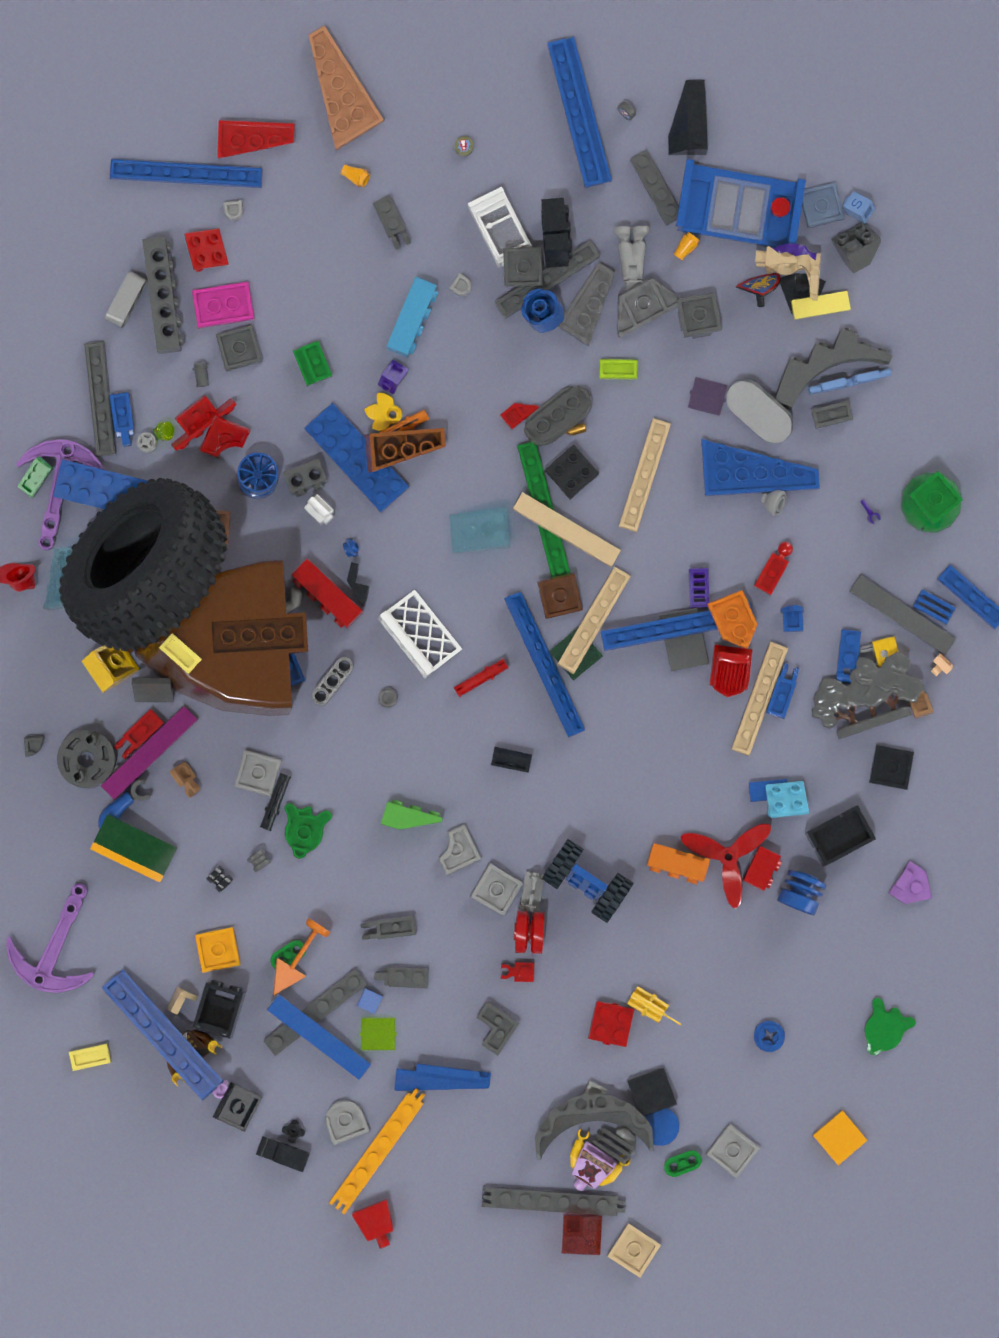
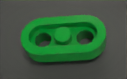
M295 940L273 953L270 959L272 967L276 969L278 957H283L284 962L291 966L298 955L293 952V948L298 946L301 950L304 943Z
M689 1150L668 1158L664 1163V1170L667 1175L677 1177L699 1168L702 1158L697 1151ZM690 1156L695 1157V1162L692 1164L688 1162ZM672 1163L677 1164L676 1170L670 1169Z

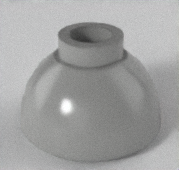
M774 490L770 493H764L761 502L765 504L766 510L771 515L777 516L784 509L787 496L785 491Z

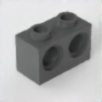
M319 459L283 472L292 496L296 495V497L305 495L307 493L306 490L312 488L318 490L327 483ZM311 472H319L320 477L317 480L310 479ZM300 478L302 484L299 487H294L292 485L293 479Z

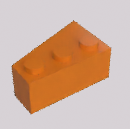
M653 843L646 866H649V870L660 874L662 870L668 872L669 877L679 879V876L687 878L686 882L697 885L698 882H704L711 859H704L694 854Z

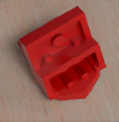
M714 645L709 685L713 686L715 691L727 698L748 690L753 649Z

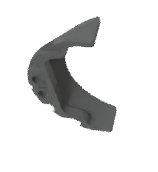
M584 1094L568 1099L549 1113L535 1135L537 1160H541L547 1147L559 1134L570 1127L591 1121L610 1122L627 1128L637 1135L650 1151H654L652 1127L645 1117L630 1103L606 1094Z

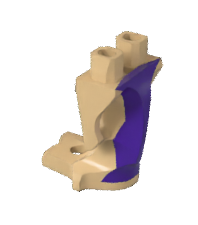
M784 244L775 248L768 246L766 251L756 250V267L766 268L768 274L777 272L782 275H791L799 270H805L809 282L810 299L818 301L821 253H812L806 246L800 244Z

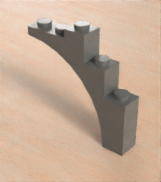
M849 328L841 329L833 349H830V346L825 343L815 344L808 364H805V361L800 358L794 357V359H789L775 400L784 408L791 410L804 387L827 369L843 363L856 361L875 362L888 366L893 355L882 348H878V350L871 348L869 343H857L859 335L855 334L856 331Z

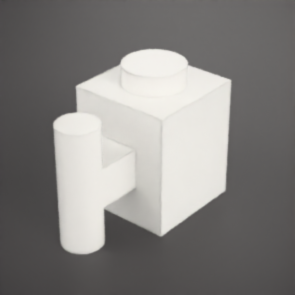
M318 494L315 497H311L308 500V504L304 507L305 511L321 526L324 523L327 525L334 518L332 515L334 510Z

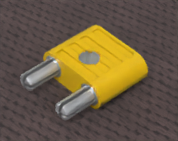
M894 636L872 641L870 645L860 647L861 653L873 651L876 661L874 664L878 668L882 666L886 657L898 652Z

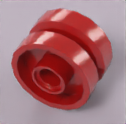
M517 911V921L514 925L515 953H525L527 951V941H529L532 954H542L544 912H534L532 921L528 923V912Z

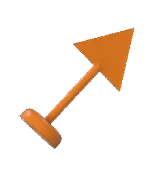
M310 918L306 920V925L313 932L291 966L278 958L276 960L273 995L306 977L294 968L316 934L319 933L323 937H328L331 933Z

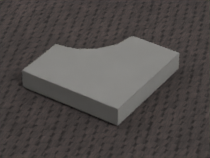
M465 824L447 832L449 837L448 848L438 858L446 876L481 859Z

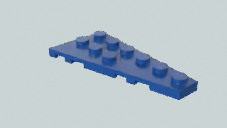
M701 439L705 496L768 493L774 490L800 491L820 489L818 469Z

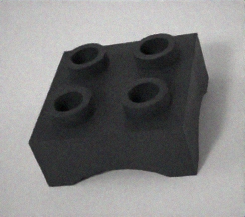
M572 445L545 469L546 474L559 486L569 500L599 475V472L575 445Z

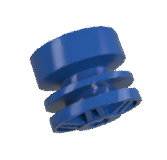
M789 870L787 875L795 878V880L785 879L784 882L791 886V890L781 889L777 901L814 916L819 903L814 901L812 897L823 896L822 893L816 891V887L825 890L827 885L807 873Z

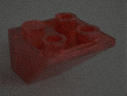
M563 1214L561 1253L600 1255L602 1216Z

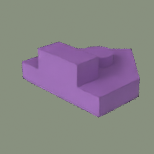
M909 861L888 894L904 904L932 899L926 871Z

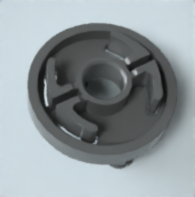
M91 730L77 731L69 735L62 742L57 754V765L61 775L70 784L80 788H94L103 784L111 776L116 764L115 751L110 741L100 733ZM85 752H90L94 756V762L89 767H84L80 763V756Z

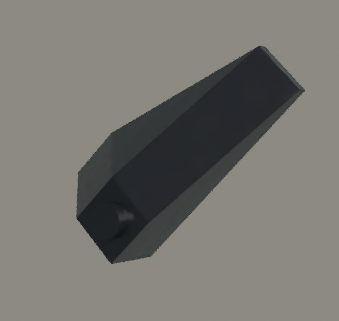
M686 80L668 135V155H706L708 138L705 80Z

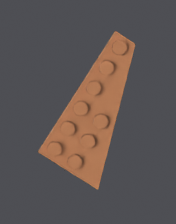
M324 25L308 36L335 150L337 151L383 123L384 119Z

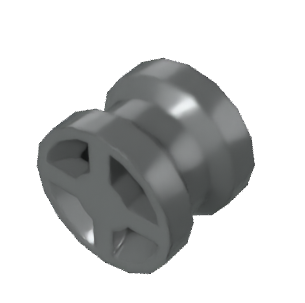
M263 849L247 859L254 866L253 870L255 872L271 863V860L266 858Z

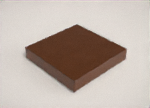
M575 573L537 581L545 619L583 610Z

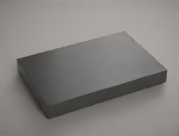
M693 608L659 615L660 620L698 613V610ZM702 633L664 640L671 672L709 664Z

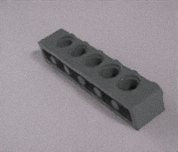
M165 236L142 239L158 354L180 352L181 346L184 345L183 335L179 334L178 327H181L180 315H176L179 303L178 297H174L173 292L177 288L175 278L172 279L171 271H174L173 260H169L168 254L172 253L170 241L167 242ZM157 254L164 256L160 262L154 261V257ZM163 272L166 274V278L161 281L157 280V275ZM162 291L169 293L165 299H160L159 294ZM164 310L171 311V315L167 318L162 317L161 313ZM167 328L174 330L171 336L164 335V331Z

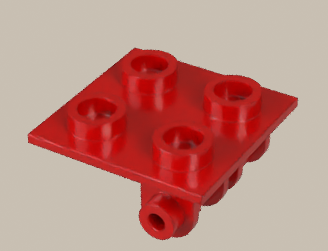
M219 228L184 234L193 270L201 272L205 268L229 265Z

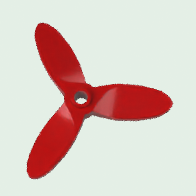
M764 823L749 829L731 847H724L716 840L696 833H684L680 838L682 843L696 854L709 859L720 860L723 864L722 880L727 901L733 908H737L742 900L743 888L737 861L740 857L756 849L768 837L771 825ZM727 853L732 855L731 860L726 859Z

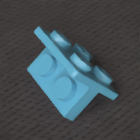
M803 781L768 784L765 786L768 817L777 818L809 814Z

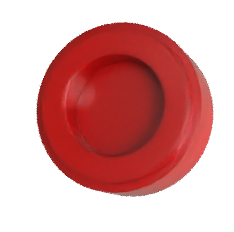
M785 198L775 199L770 207L772 214L779 218L786 216L790 211L788 200Z

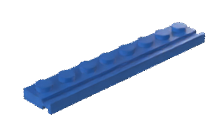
M574 36L568 39L549 42L547 47L584 187L589 188L606 182H612Z
M123 969L102 987L105 993L202 1101L224 1082Z

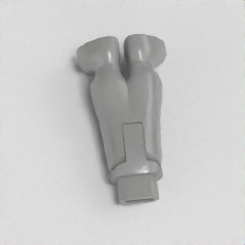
M620 226L614 228V234L620 238L618 252L621 260L623 284L626 285V290L643 282L646 244L643 238L649 234V226H635L632 228L633 243H630V227Z

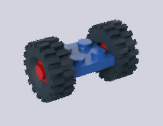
M567 839L541 879L555 889H558L565 879L571 887L582 890L587 898L598 900L591 913L608 923L634 883L620 873H617L610 884L606 885L575 864L584 849Z

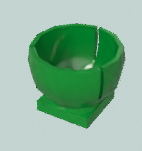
M939 471L936 473L925 472L910 479L903 489L901 511L907 523L918 531L938 533L951 527L961 512V502L963 499L956 483Z

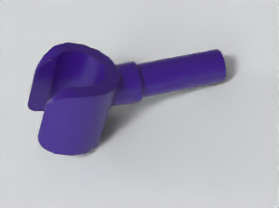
M864 499L860 501L867 511L869 523L874 524L871 519L873 515L878 520H881L880 515L873 513Z

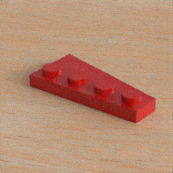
M219 120L217 159L293 144L295 124Z

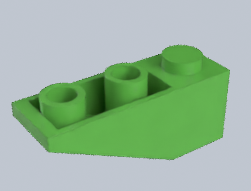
M392 800L391 803L387 802L381 825L403 830L442 823L443 818L440 817V813L430 810L429 813L421 812L422 808L411 805L410 808L403 806V802Z

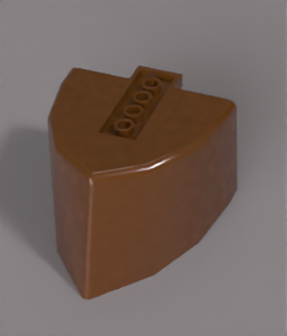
M283 560L262 561L216 574V583L210 585L207 590L209 592L208 596L200 600L199 603L201 605L198 608L195 607L190 612L191 616L188 619L184 618L180 622L179 628L176 629L174 627L171 629L167 637H159L157 643L149 642L146 648L139 646L135 650V656L160 678L171 679L172 688L176 692L220 711L263 716L290 715L292 696L289 654L308 653L306 613L286 614ZM172 633L202 659L189 674L159 648Z

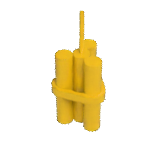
M637 986L627 1003L629 1006L641 1012L642 1016L646 1015L657 1023L660 1022L664 1015L681 1026V1023L664 1014L669 1007L667 1003L658 999L656 994L652 995Z

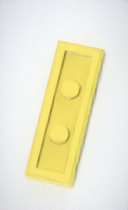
M847 291L818 296V301H813L810 297L791 301L794 320L851 310Z

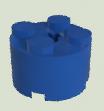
M535 289L529 292L523 299L524 302L521 305L522 315L531 328L539 333L552 331L563 322V306L553 292Z

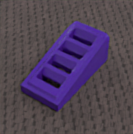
M708 568L689 569L690 608H708ZM693 575H704V578H693ZM694 583H704V586H694ZM704 590L705 594H694V591ZM694 598H705V602H694Z

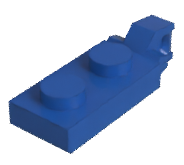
M129 393L109 395L117 438H122L124 447L131 446L130 436L134 435V423Z

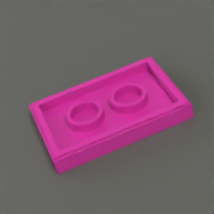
M248 282L192 290L198 329L254 320Z

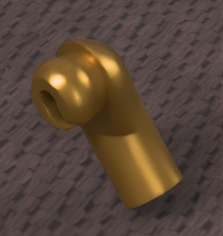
M585 423L575 425L565 434L573 436L587 432Z

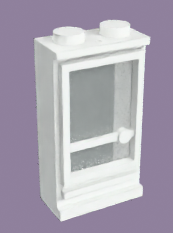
M502 187L468 203V209L498 268L503 266V248L532 247Z

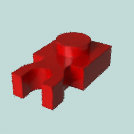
M515 962V967L501 964V968L509 970L508 975H501V979L514 977V982H534V963Z

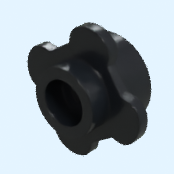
M292 1120L291 1124L282 1128V1133L286 1134L290 1143H294L298 1137L305 1135V1130L301 1129L298 1120Z

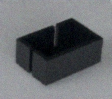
M564 198L541 199V220L546 268L569 266V259H572L569 206L565 205Z
M858 805L841 813V817L839 815L805 832L812 848L817 847L818 849L815 851V854L822 867L876 840Z

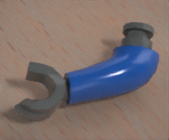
M147 778L136 779L131 784L130 792L126 791L103 809L98 819L99 829L107 814L119 819L123 812L134 803L135 799L139 801L150 799L149 794L140 796L135 792L136 787L140 784H145Z

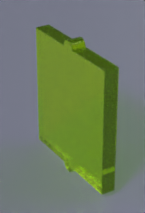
M361 1018V1032L359 1033L361 1036V1050H395V1036L397 1035L395 1032V1018Z

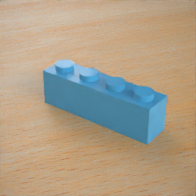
M415 277L386 346L387 350L406 358L410 354H414L417 346L415 340L417 336L421 337L424 326H422L424 319L428 320L432 310L429 308L431 302L435 303L439 294L436 291L437 285Z

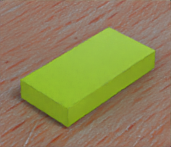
M599 360V379L637 380L638 360Z

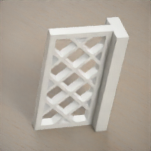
M415 590L383 612L378 618L379 622L425 679L462 650ZM413 596L418 601V609L407 607L408 600ZM396 609L404 610L403 620L395 619L391 613ZM406 611L417 612L416 622L405 621ZM420 613H427L430 616V624L419 622ZM405 624L416 625L415 635L407 634L404 631ZM418 626L429 627L428 637L417 635ZM432 627L439 628L442 631V639L431 637ZM417 639L428 640L427 650L419 649L416 646ZM430 640L441 642L440 652L429 650ZM444 642L451 643L455 650L452 653L443 652ZM429 654L440 655L439 663L432 666L428 661Z

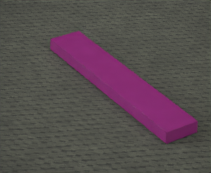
M183 706L101 785V788L115 800L198 719Z

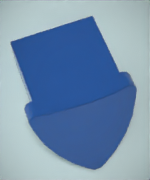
M791 605L780 609L781 613H783V632L803 631V607Z

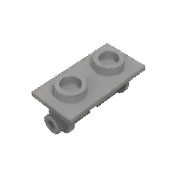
M526 872L520 910L539 912L544 880L541 879L543 874Z

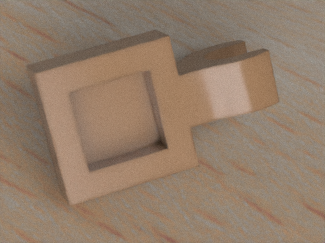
M186 761L169 772L179 787L185 786V793L189 798L201 790L199 785L193 780L196 778V775Z

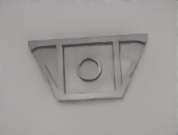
M652 277L618 295V336L621 338L678 307L677 299L681 298Z

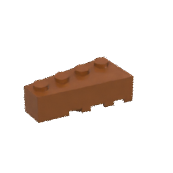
M444 428L365 434L368 473L446 447Z

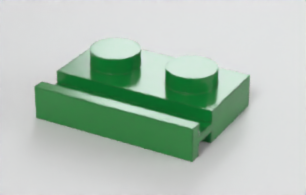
M319 341L293 350L307 387L333 377Z

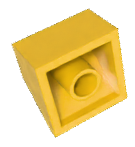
M105 645L93 650L81 661L102 693L117 686L140 670L128 651L115 650L113 647L107 648Z

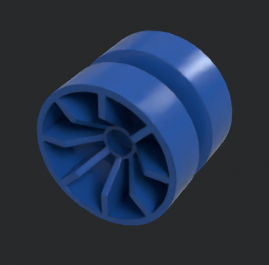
M252 453L244 457L238 466V484L246 496L253 499H263L275 491L278 484V468L270 456L263 453Z

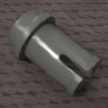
M205 363L193 364L194 368L192 370L195 371L196 387L209 386Z

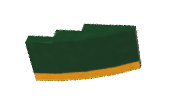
M107 814L90 849L155 881L161 882L177 847Z

